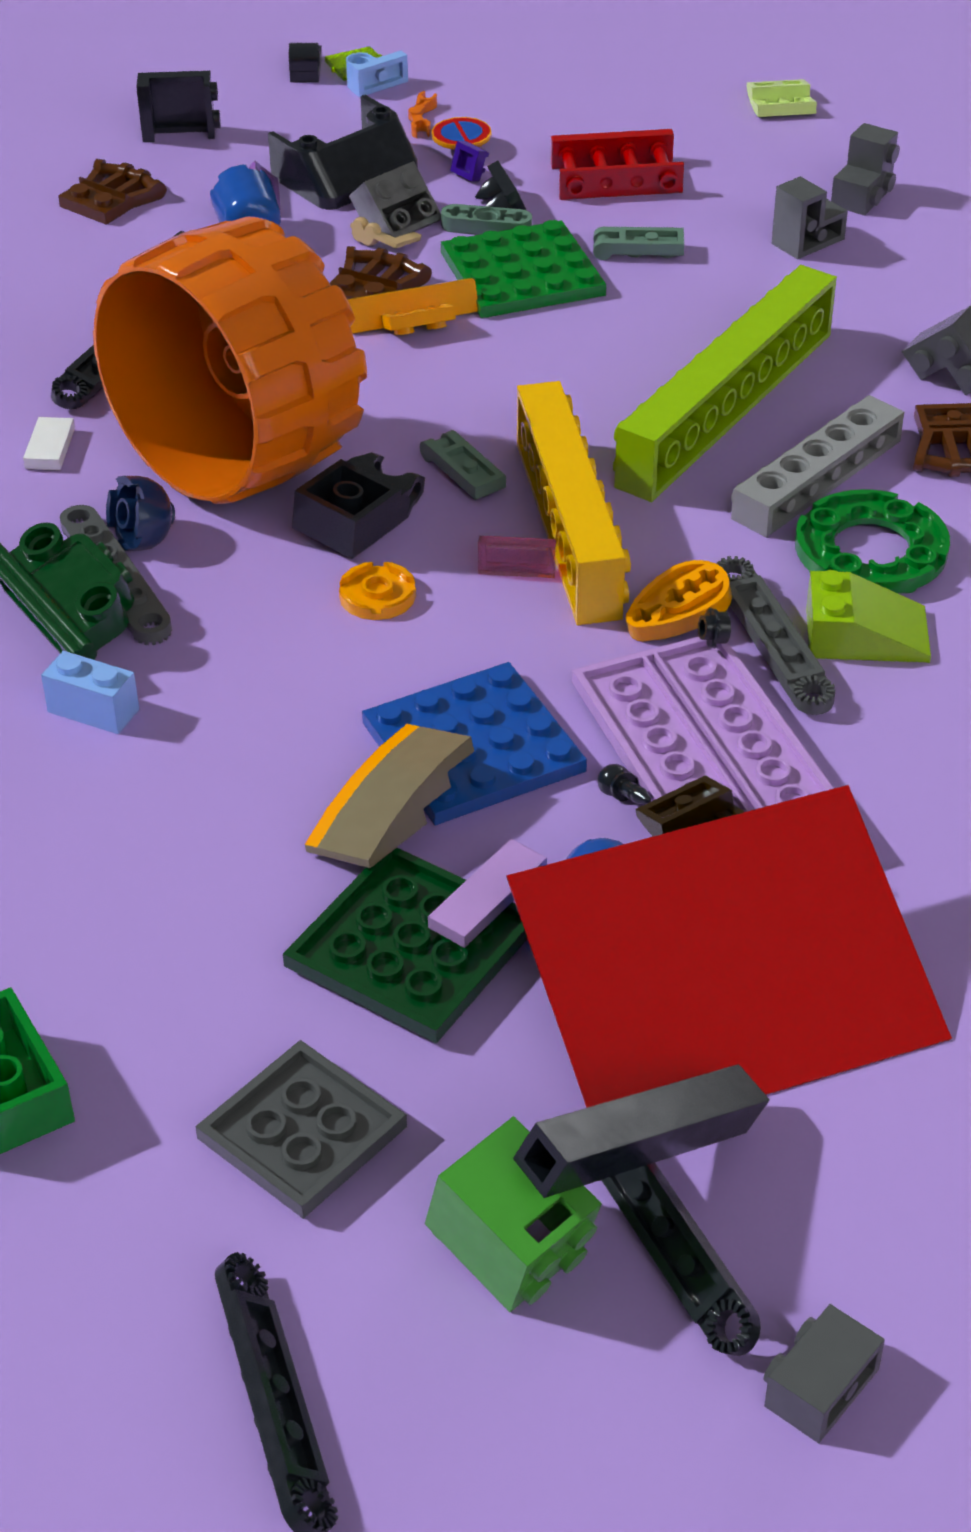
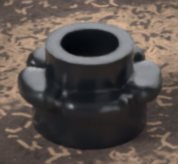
M709 608L705 615L700 616L698 621V635L700 639L707 640L706 644L710 648H715L716 644H726L729 641L731 634L729 614L726 611Z

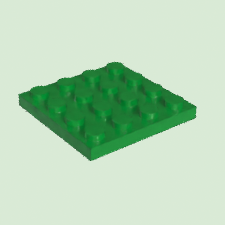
M548 220L543 224L532 226L519 225L509 230L498 232L486 231L481 235L457 236L452 238V240L441 241V254L456 279H475L478 300H476L477 313L480 318L606 296L605 281L562 220Z

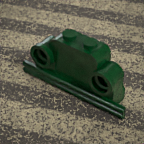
M45 522L27 529L20 538L19 546L10 552L0 543V585L3 591L59 654L62 651H67L95 660L97 650L119 636L127 628L129 617L126 612L134 604V596L128 586L133 581L131 574L122 562L113 563V556L101 541L95 544L85 534H75L64 540L63 535L55 524Z

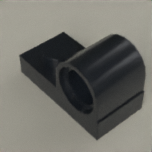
M289 43L290 82H319L322 45H319V43Z

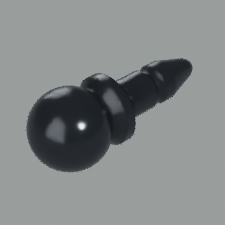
M609 764L600 771L597 782L599 789L604 794L613 796L619 801L630 799L636 804L651 802V797L647 790L638 785L636 776L630 773L624 766Z

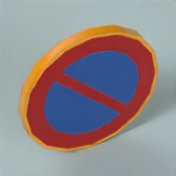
M470 117L446 119L437 123L432 129V140L436 144L452 150L456 148L457 141H467L480 147L492 137L491 127L486 122Z

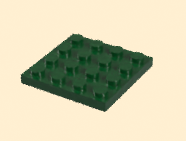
M395 848L371 868L366 867L283 953L284 967L437 1043L528 938L515 902L507 906L465 948L428 928V916L457 890L466 879L402 849Z

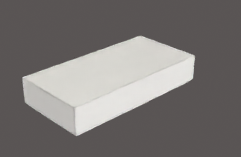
M38 417L23 457L25 469L61 470L75 430L74 418Z

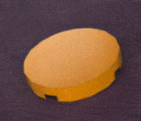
M373 562L359 564L350 568L341 577L339 588L341 606L350 614L362 619L383 620L394 618L405 613L414 604L416 598L414 576L406 568L392 562H383V566H374Z

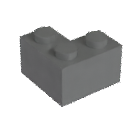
M863 123L850 135L847 165L833 177L832 202L847 211L865 216L874 206L879 204L887 192L892 191L896 182V174L893 173L894 163L900 151V147L897 145L898 132Z
M801 176L776 186L771 244L798 260L844 240L848 211L828 200L827 191Z
M971 306L924 330L902 351L920 380L946 367L964 395L971 393Z

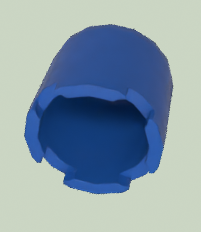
M242 164L230 167L219 174V181L214 186V189L210 191L211 203L219 222L234 221L250 216L263 218L280 226L279 204L272 182L265 171L248 169L247 165Z

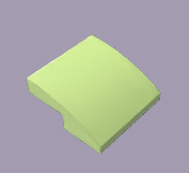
M804 79L747 82L748 97L758 117L816 114L817 102L810 97V84Z

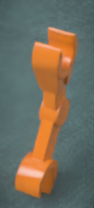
M425 91L418 93L416 105L408 109V118L412 121L411 134L414 138H417V132L419 131L426 132L428 137L431 135V122L423 119L422 115L437 108L436 93L430 98H426Z

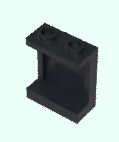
M210 70L138 73L136 88L143 142H155L156 133L208 132V138L215 139V128H221L220 110H214L213 101H218L217 82H211Z

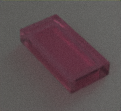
M479 535L478 574L555 578L556 539Z

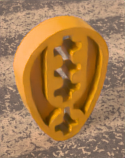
M691 560L672 566L651 581L634 599L626 613V622L630 636L637 641H651L674 637L697 629L700 616L705 615L709 608L726 611L732 600L727 572L718 564L705 560Z

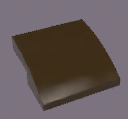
M706 775L635 809L637 818L652 837L746 812L734 805L731 789Z

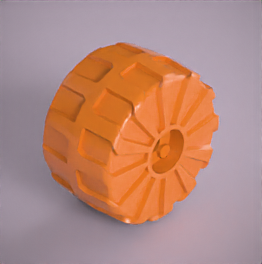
M249 216L234 221H224L174 236L122 263L118 273L103 283L96 301L97 306L93 330L94 353L106 398L120 427L145 464L174 490L188 498L211 501L213 504H228L280 485L305 472L342 448L339 440L344 434L359 426L364 409L358 405L360 383L367 378L366 356L362 349L356 348L351 330L355 316L343 290L337 285H330L323 274L325 265L322 259L308 244L295 236L286 238L283 229L279 225L263 218Z

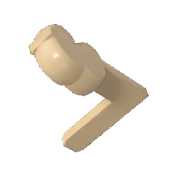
M357 217L350 225L354 239L366 246H373L380 241L397 249L421 240V234L417 232H411L396 238L381 232L379 224L369 223L365 217Z

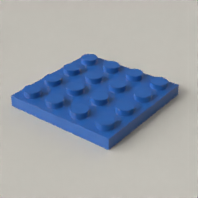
M510 662L362 711L363 724L379 747L406 724L471 736L474 752L447 772L451 788L423 808L435 826L587 772L586 757Z

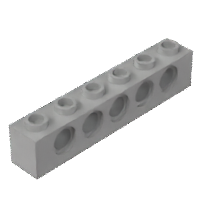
M868 395L834 420H830L824 427L807 436L795 447L784 452L782 456L769 465L762 467L756 474L739 483L734 488L731 496V519L767 538L810 507L815 501L824 497L899 443L901 440L904 411Z

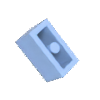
M62 651L41 674L47 711L49 713L119 734L139 710L135 675L132 671Z

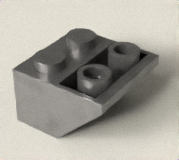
M414 161L363 182L349 195L359 217H365L369 223L379 224L381 232L395 238L415 232L441 220V213Z

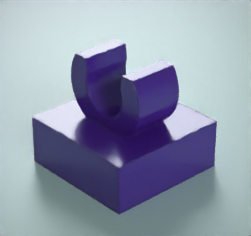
M457 141L450 171L470 181H480L482 173L486 170L483 166L485 158L489 157V152L467 141Z

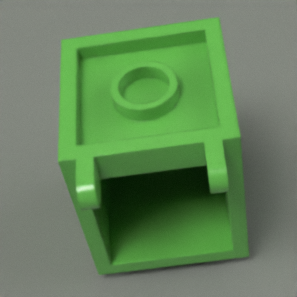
M514 1116L438 1175L424 1223L433 1235L461 1261L509 1312L513 1311L524 1300L529 1305L536 1302L550 1287L551 1281L549 1279L561 1269L565 1273H569L585 1258L588 1250L584 1246L597 1231L598 1227L594 1222L602 1205L585 1186L543 1198L513 1159L530 1132ZM538 1219L551 1232L539 1243L526 1231Z

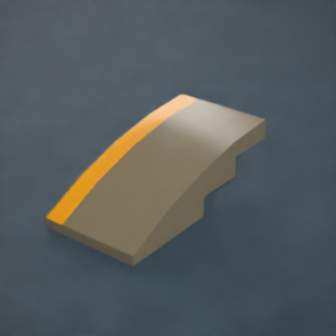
M406 724L384 742L350 777L327 807L304 844L306 852L368 868L374 866L427 824L423 808L451 788L447 772L474 752L471 736Z

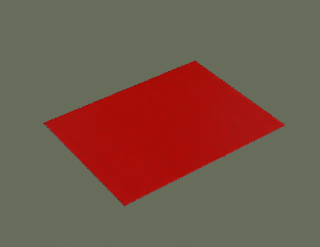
M849 785L506 875L586 1108L737 1064L744 1069L767 1095L952 1039Z

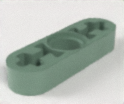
M450 204L441 210V226L448 232L481 235L486 231L498 232L513 229L519 225L532 226V214L523 209Z

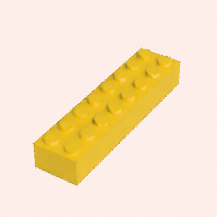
M560 381L517 385V448L576 625L623 620V604L629 603L628 583L624 579L625 573L631 570L630 555L628 549H622V536L619 525H613L611 503L604 501V485L601 479H596L595 460L593 457L588 458L586 436H580V420L578 415H573L571 395H565Z

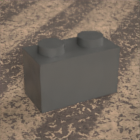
M829 1304L817 1319L809 1317L803 1323L795 1337V1345L786 1356L782 1353L777 1354L769 1364L763 1378L767 1383L764 1407L817 1443H820L879 1370L885 1339Z

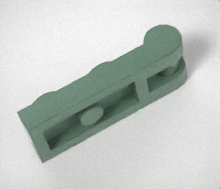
M603 226L597 228L593 234V253L599 260H607L611 255H628L630 257L659 255L664 258L684 256V228Z
M451 430L443 433L438 440L430 438L420 443V452L426 462L433 461L475 500L506 488V475L456 431Z

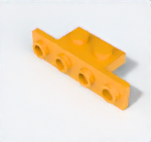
M473 278L347 299L355 316V321L351 325L352 333L384 328L390 331L394 330V335H405L414 333L415 326L426 325L428 330L444 328L447 326L446 321L455 320L456 315L478 311L476 283Z

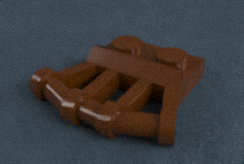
M96 159L93 164V170L88 177H79V183L72 185L70 189L58 195L60 207L107 225L135 207L162 199L167 192V188L160 180H154L148 170L142 168L136 170L132 164L126 162L111 164L106 163L104 159Z
M347 246L344 268L339 267V274L330 282V285H337L343 290L346 298L351 299L420 287L430 280L432 270L423 263L417 264L413 262L407 254L397 253L393 255L389 254L388 250L377 248L376 250H356L354 246ZM356 263H368L360 272L354 271ZM385 266L389 267L380 277L377 276ZM405 272L409 274L399 279Z
M971 403L915 405L914 419L920 435V444L915 456L913 470L923 472L924 469L948 473L949 477H959L960 473H971V458H960L956 444L966 443L971 456ZM931 444H941L945 458L928 455Z

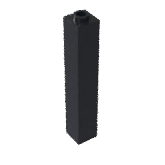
M737 1064L536 1122L513 1159L543 1198H547L745 1134L770 1099L744 1069Z

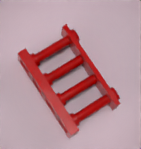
M658 129L551 136L552 169H559V199L683 193L684 162H673V130Z

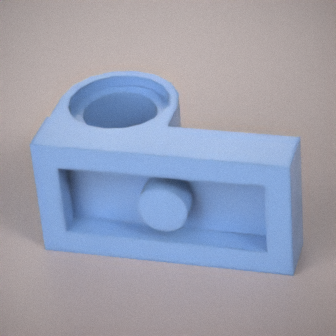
M401 50L378 58L363 52L352 53L346 57L347 87L358 97L408 82L407 54Z

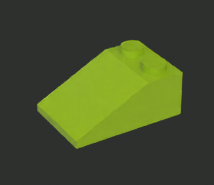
M835 570L810 571L806 604L808 647L817 659L930 663L931 652L924 605L851 572H838Z

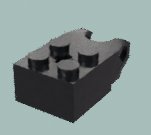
M373 452L353 457L348 461L340 459L295 490L292 528L353 559L409 517L413 506L424 492L425 477L416 473H405L398 476L383 474L381 464L384 457Z

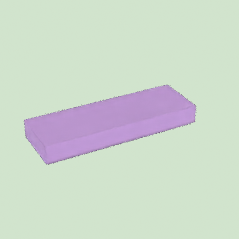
M510 839L428 916V928L465 948L514 901L506 875L547 865V857Z

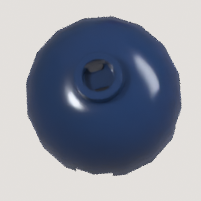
M118 476L116 478L118 482L117 489L109 490L107 496V527L115 528L116 536L119 539L117 541L124 551L152 549L165 539L171 525L174 523V505L170 502L164 488L154 480L142 476Z

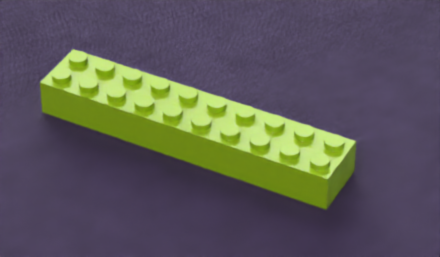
M800 264L793 272L786 275L776 287L769 290L759 302L752 305L742 317L734 321L725 332L716 337L701 353L696 354L694 359L683 369L678 370L675 376L666 384L660 386L625 420L620 421L614 432V440L616 441V457L613 462V471L615 472L614 488L653 502L816 350L831 334L837 276Z

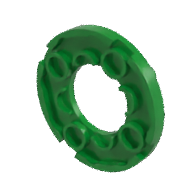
M870 489L842 491L815 501L812 504V510L805 516L801 515L798 519L795 536L797 555L809 572L827 570L851 572L895 593H912L917 588L934 580L944 569L950 548L949 531L943 520L933 510L920 502L913 506L905 500L898 499L897 493ZM860 524H875L890 528L901 534L908 542L909 548L900 559L899 556L895 557L894 562L878 564L871 559L869 564L862 563V560L854 554L841 553L840 547L835 545V538L838 533L848 527Z

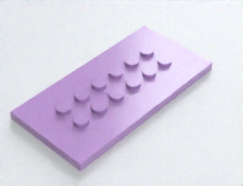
M695 637L572 670V684L627 770L636 776L638 785L647 790L651 801L704 775L731 789L734 805L746 812L834 789L728 642L726 644H716L715 648H710L706 644L707 640Z

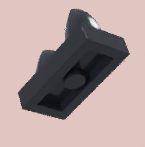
M497 160L488 165L487 167L492 177L483 183L475 198L482 200L491 199L485 205L488 207L526 210L517 189L499 161Z

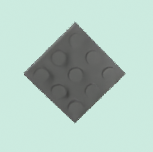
M299 1040L195 1127L198 1140L304 1219L407 1127V1115L302 1040Z

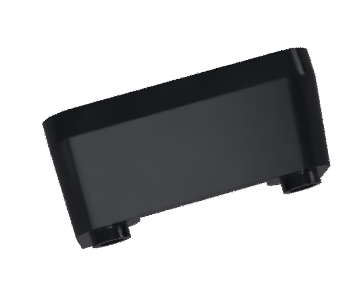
M367 95L360 96L362 129L329 143L323 142L314 135H304L299 140L290 142L274 131L268 133L271 173L278 178L280 184L317 207L326 210L338 209L352 203L349 195L367 180L413 161L418 168V159L397 113L390 109V107L379 103Z

